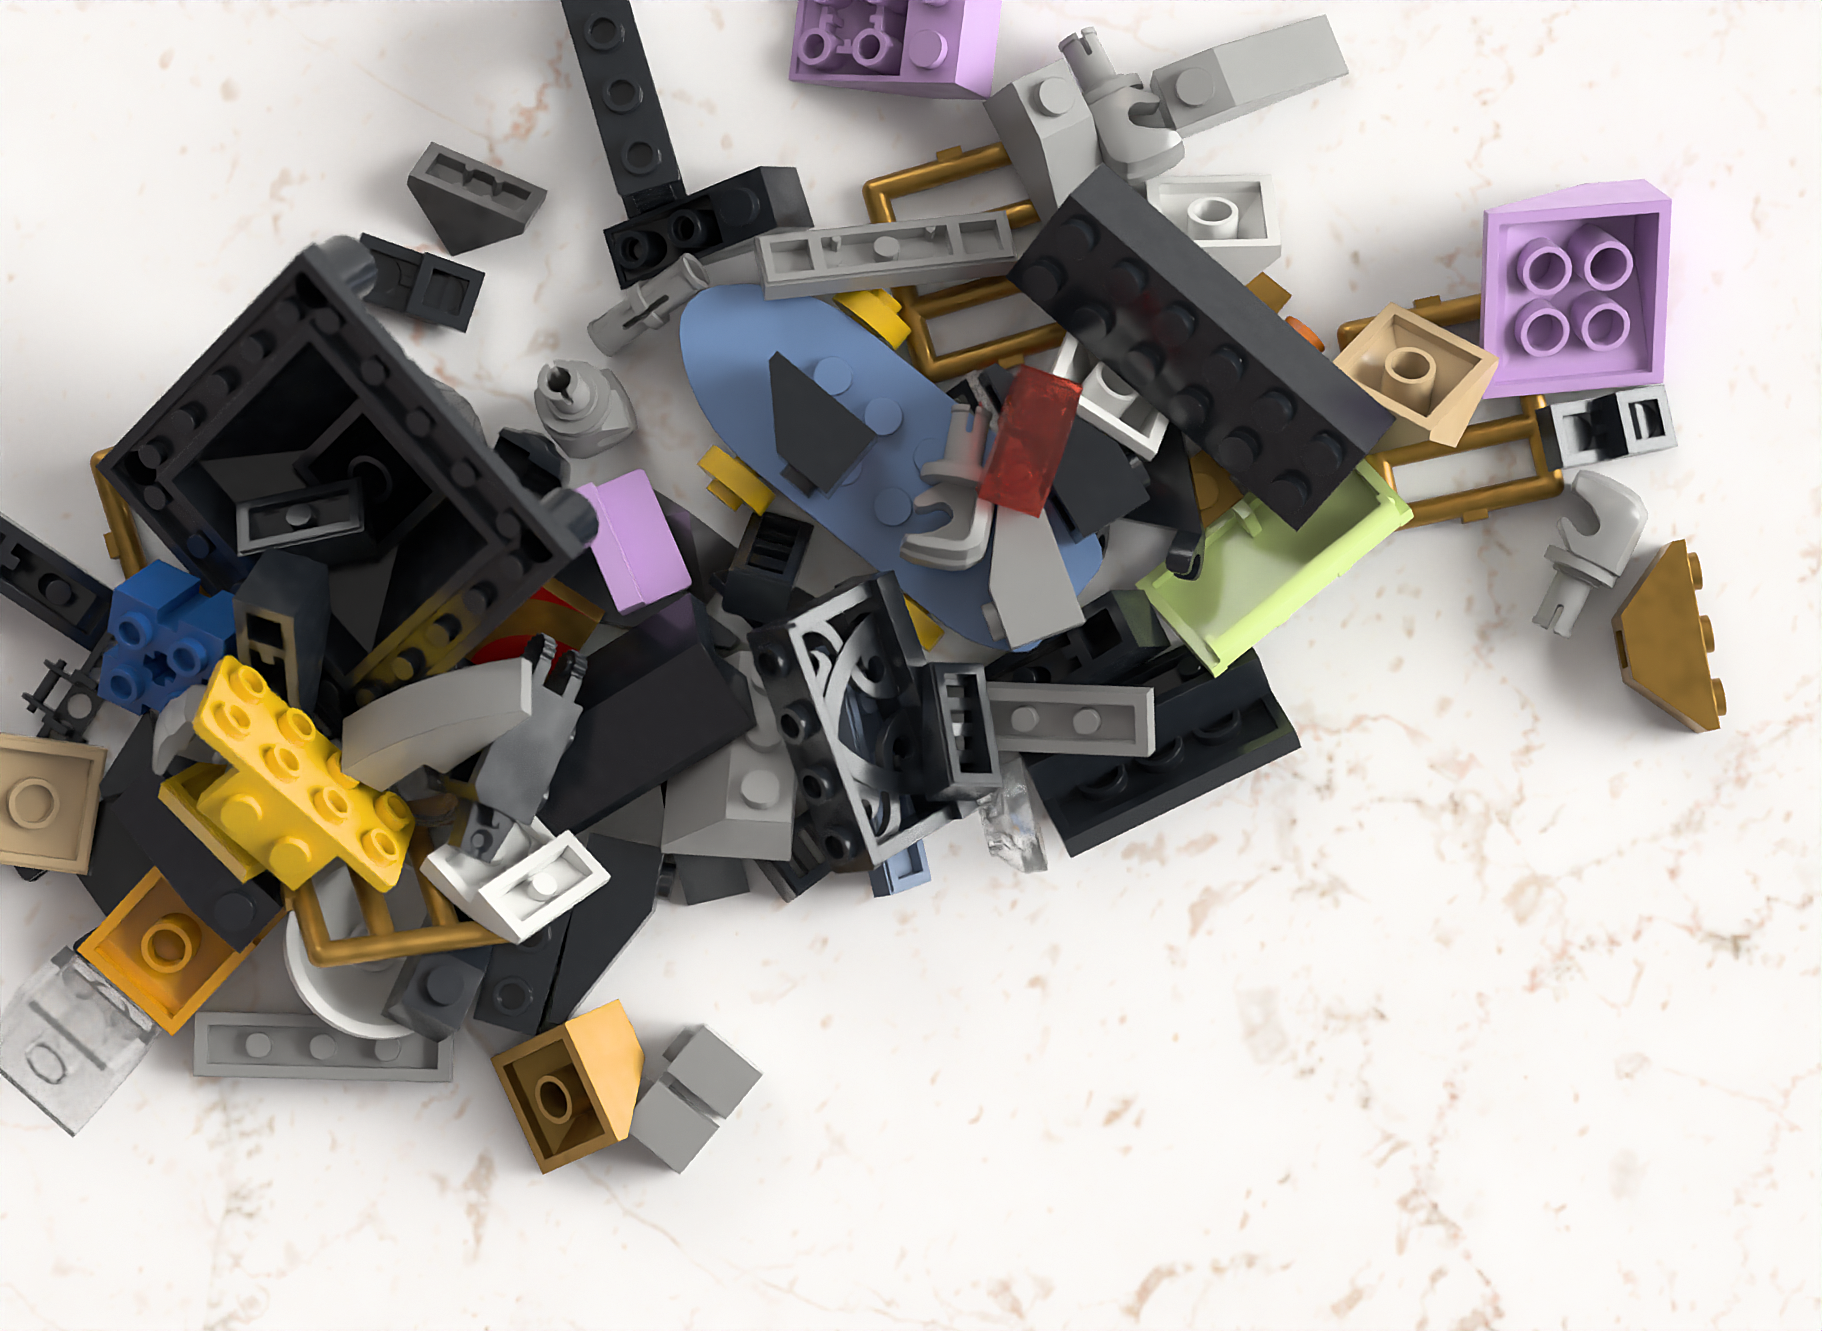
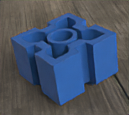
M159 559L115 587L107 632L115 636L118 644L103 655L97 696L141 716L151 708L159 711L160 714L171 699L178 698L191 685L200 684L207 686L213 670L220 660L227 655L233 656L238 660L232 601L235 595L222 590L212 598L199 593L201 579Z

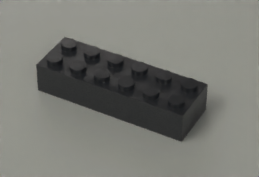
M1105 163L1097 167L1068 195L1006 275V278L1296 532L1363 460L1397 419Z

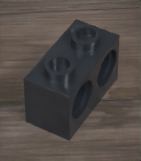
M568 909L517 945L512 942L494 944L473 1019L532 1036L542 1034L558 979L573 910Z

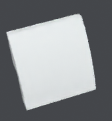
M536 816L531 826L515 822L491 863L468 857L448 846L447 842L426 856L419 869L435 887L468 916L488 930L516 945L605 885L611 877L569 830L555 838Z

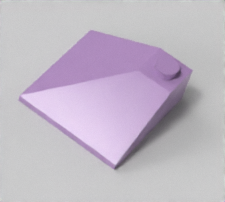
M1645 179L1585 183L1484 210L1479 347L1499 357V362L1481 399L1659 384L1664 382L1672 199Z

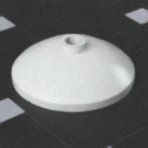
M408 852L406 853L397 884L383 893L395 931L420 928L428 912ZM336 856L311 877L330 939L368 935L367 928L346 862L339 856ZM294 911L287 912L283 930V951L286 967L296 991L304 1003L319 1018L344 1033L366 1039H395L416 1033L380 1015L407 957L317 968L308 959Z

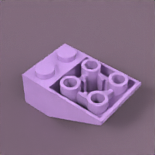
M798 0L788 80L799 83L932 99L987 100L991 95L1002 0Z

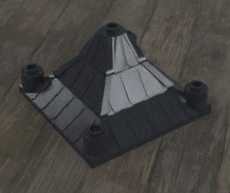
M347 235L333 236L319 246L316 242H313L301 250L95 466L188 572L201 579L200 585L211 597L222 590L235 595L249 575L238 557L236 502L362 476L376 538L377 553L372 557L328 566L331 615L315 708L317 717L332 733H335L336 738L341 744L343 719L369 703L403 687L447 673L562 568L590 546L598 536L600 524L595 508L578 491L570 488H556L538 501L530 491L524 489L515 474L493 449L487 446L480 419L467 399L457 393L454 388L425 374L414 360L408 358L403 347L380 321L367 311L365 304L360 300L375 285L377 269L368 249L357 239Z

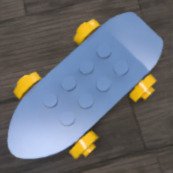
M755 284L718 285L702 290L693 297L680 317L679 338L682 359L690 386L701 410L714 431L727 447L736 454V457L733 459L715 445L708 449L697 463L699 468L713 479L706 489L734 512L744 504L751 511L761 516L777 497L759 480L761 476L877 571L894 570L900 588L904 592L903 596L921 647L925 651L930 653L945 634L944 630L927 616L930 613L945 626L967 640L988 648L1009 652L1005 639L993 642L980 607L991 602L987 589L1002 454L1005 442L1012 440L1006 428L1000 434L1001 438L992 430H988L982 467L998 478L993 523L984 559L966 570L948 571L915 565L900 557V545L905 534L932 532L951 523L948 513L942 510L917 515L913 508V501L917 496L934 487L921 480L922 465L926 462H936L939 459H943L952 416L951 407L954 404H958L894 352L911 333L909 326L897 315L902 306L882 288L836 293L832 301L840 310L811 296L764 301L761 285ZM776 351L780 352L877 433L878 442L829 500L817 490L808 499L779 474L786 464L778 458L776 451L769 359ZM970 413L966 425L967 432L972 431L974 416ZM1029 467L1076 597H1078L1099 571L1103 561L1100 543L1096 534H1093L1075 545ZM1042 640L1010 652H1029L1037 647Z

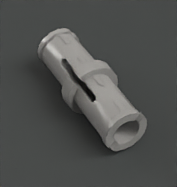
M684 253L678 261L646 283L639 280L627 289V298L598 319H594L589 323L587 330L592 342L604 355L613 357L618 353V350L647 329L658 330L670 321L669 313L698 292L709 287L710 280L706 270L694 256Z

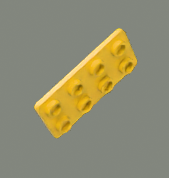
M225 656L216 664L192 724L195 732L228 760L233 767L201 793L196 808L293 891L336 856H339L378 891L385 893L397 884L416 824L415 818L406 802L393 792L386 790L380 792L342 773V750L321 734L304 712L297 708H290L284 700H281L271 691L263 677L255 669L242 665L233 656Z

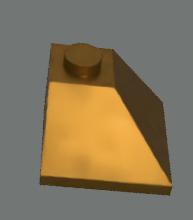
M619 999L565 1022L490 1058L543 1175L628 1137L645 1055Z

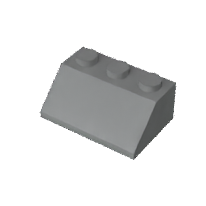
M739 651L724 658V660L746 675L757 726L668 779L661 853L791 861L798 778L783 737L777 729L775 715L761 677L755 669L753 655L751 651Z

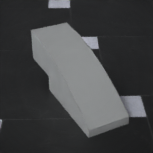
M515 658L467 667L408 685L369 703L343 719L341 772L380 792L385 791L423 764L443 774L447 773L532 716V663L524 658Z

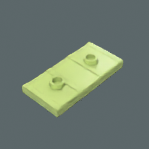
M1363 458L1297 532L1249 491L1244 495V498L1204 529L1206 536L1204 561L1200 577L1196 581H1187L1175 577L1174 573L1166 568L1165 559L1135 585L1138 590L1145 591L1153 609L1216 678L1233 661L1275 627L1278 628L1290 618L1291 614L1334 579L1346 573L1355 562L1398 527L1405 525L1414 515L1406 502Z

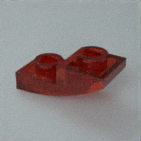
M1020 363L997 420L998 434L975 489L977 498L1036 518L1040 517L1073 424L1083 389L1081 383Z

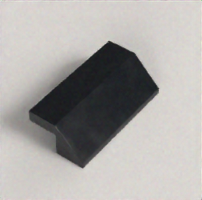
M688 593L587 656L588 668L585 671L586 675L582 678L583 682L573 702L583 707L575 724V737L568 750L562 754L552 776L546 803L535 816L555 838L567 830L576 836L757 726L747 677L716 654L706 606L694 595Z
M1183 644L1101 685L1151 687L1154 689L1155 751L1149 757L1017 751L1070 858L1302 747L1296 730L1270 688L1259 656L1253 646L1227 666L1228 668L1216 678L1189 648Z

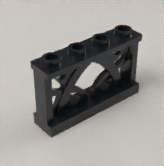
M560 0L618 195L622 197L628 219L687 196L630 0Z
M894 570L850 577L835 585V589L746 634V639L753 655L755 669L761 677L775 715L777 729L783 737L798 778L799 789L806 800L820 838L821 849L828 860L832 872L835 874L873 871L881 866L885 860L951 821L964 819L980 809L977 800H926L923 779L922 666L927 664V660ZM843 612L848 626L839 636L826 620ZM805 633H810L819 638L829 652L828 657L820 651L807 652L801 636ZM861 671H865L867 678L861 673ZM847 683L861 696L876 701L883 720L875 746L876 765L857 756L838 739L840 710ZM960 768L961 773H964V768ZM879 794H881L883 817L878 832L873 835L868 820H872L876 816L880 805ZM910 795L915 813L901 820L899 796Z

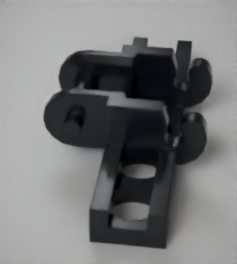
M106 630L80 670L75 669L72 674L64 670L67 662L59 658L56 664L45 659L43 664L50 670L33 695L23 692L21 695L23 699L29 702L26 708L28 711L34 714L37 709H40L46 713L41 720L44 725L36 737L52 739L51 731L54 729L67 737L65 741L89 744L90 741L82 735L106 701L97 696L99 682L89 676V674L96 667L102 668L104 651L110 642L117 641L113 634ZM62 677L71 683L72 686L55 710L44 702ZM77 694H84L91 701V711L84 718L73 717L68 709L70 699ZM61 720L68 721L73 729L61 722Z

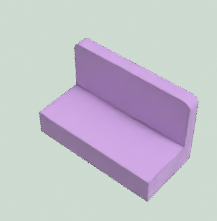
M636 469L597 487L590 482L574 489L585 496L597 512L600 523L599 532L590 546L616 607L623 616L683 591L692 585L691 577L647 474L643 469Z

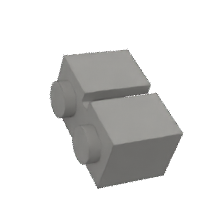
M707 1023L697 1033L686 1026L662 1055L671 1063L662 1076L655 1083L646 1075L640 1081L629 1133L678 1174L685 1170L720 1126L671 1086L676 1079L679 1080L726 1120L765 1073Z

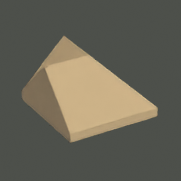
M1390 302L1332 362L1397 418L1367 454L1371 455L1427 440L1456 448L1498 367L1499 357Z

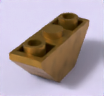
M1681 539L1672 541L1660 548L1612 617L1611 623L1622 682L1695 733H1702L1721 729L1718 716L1726 715L1727 706L1722 682L1719 677L1711 679L1707 653H1712L1715 650L1711 621L1708 615L1699 616L1695 591L1703 588L1700 561L1696 552H1687L1686 541Z

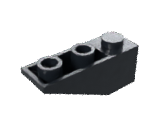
M758 166L603 230L620 288L621 290H627L639 280L646 283L678 261L684 253L691 254L702 266L753 251L754 236L806 231L814 228V223L797 168Z

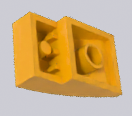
M154 866L81 944L77 951L165 1031L173 1036L257 947L287 912H285L283 907L239 954L190 910L158 868Z

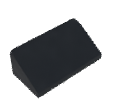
M362 476L236 502L238 557L249 574L267 547L294 555L306 556L328 566L372 557L377 553L376 538Z

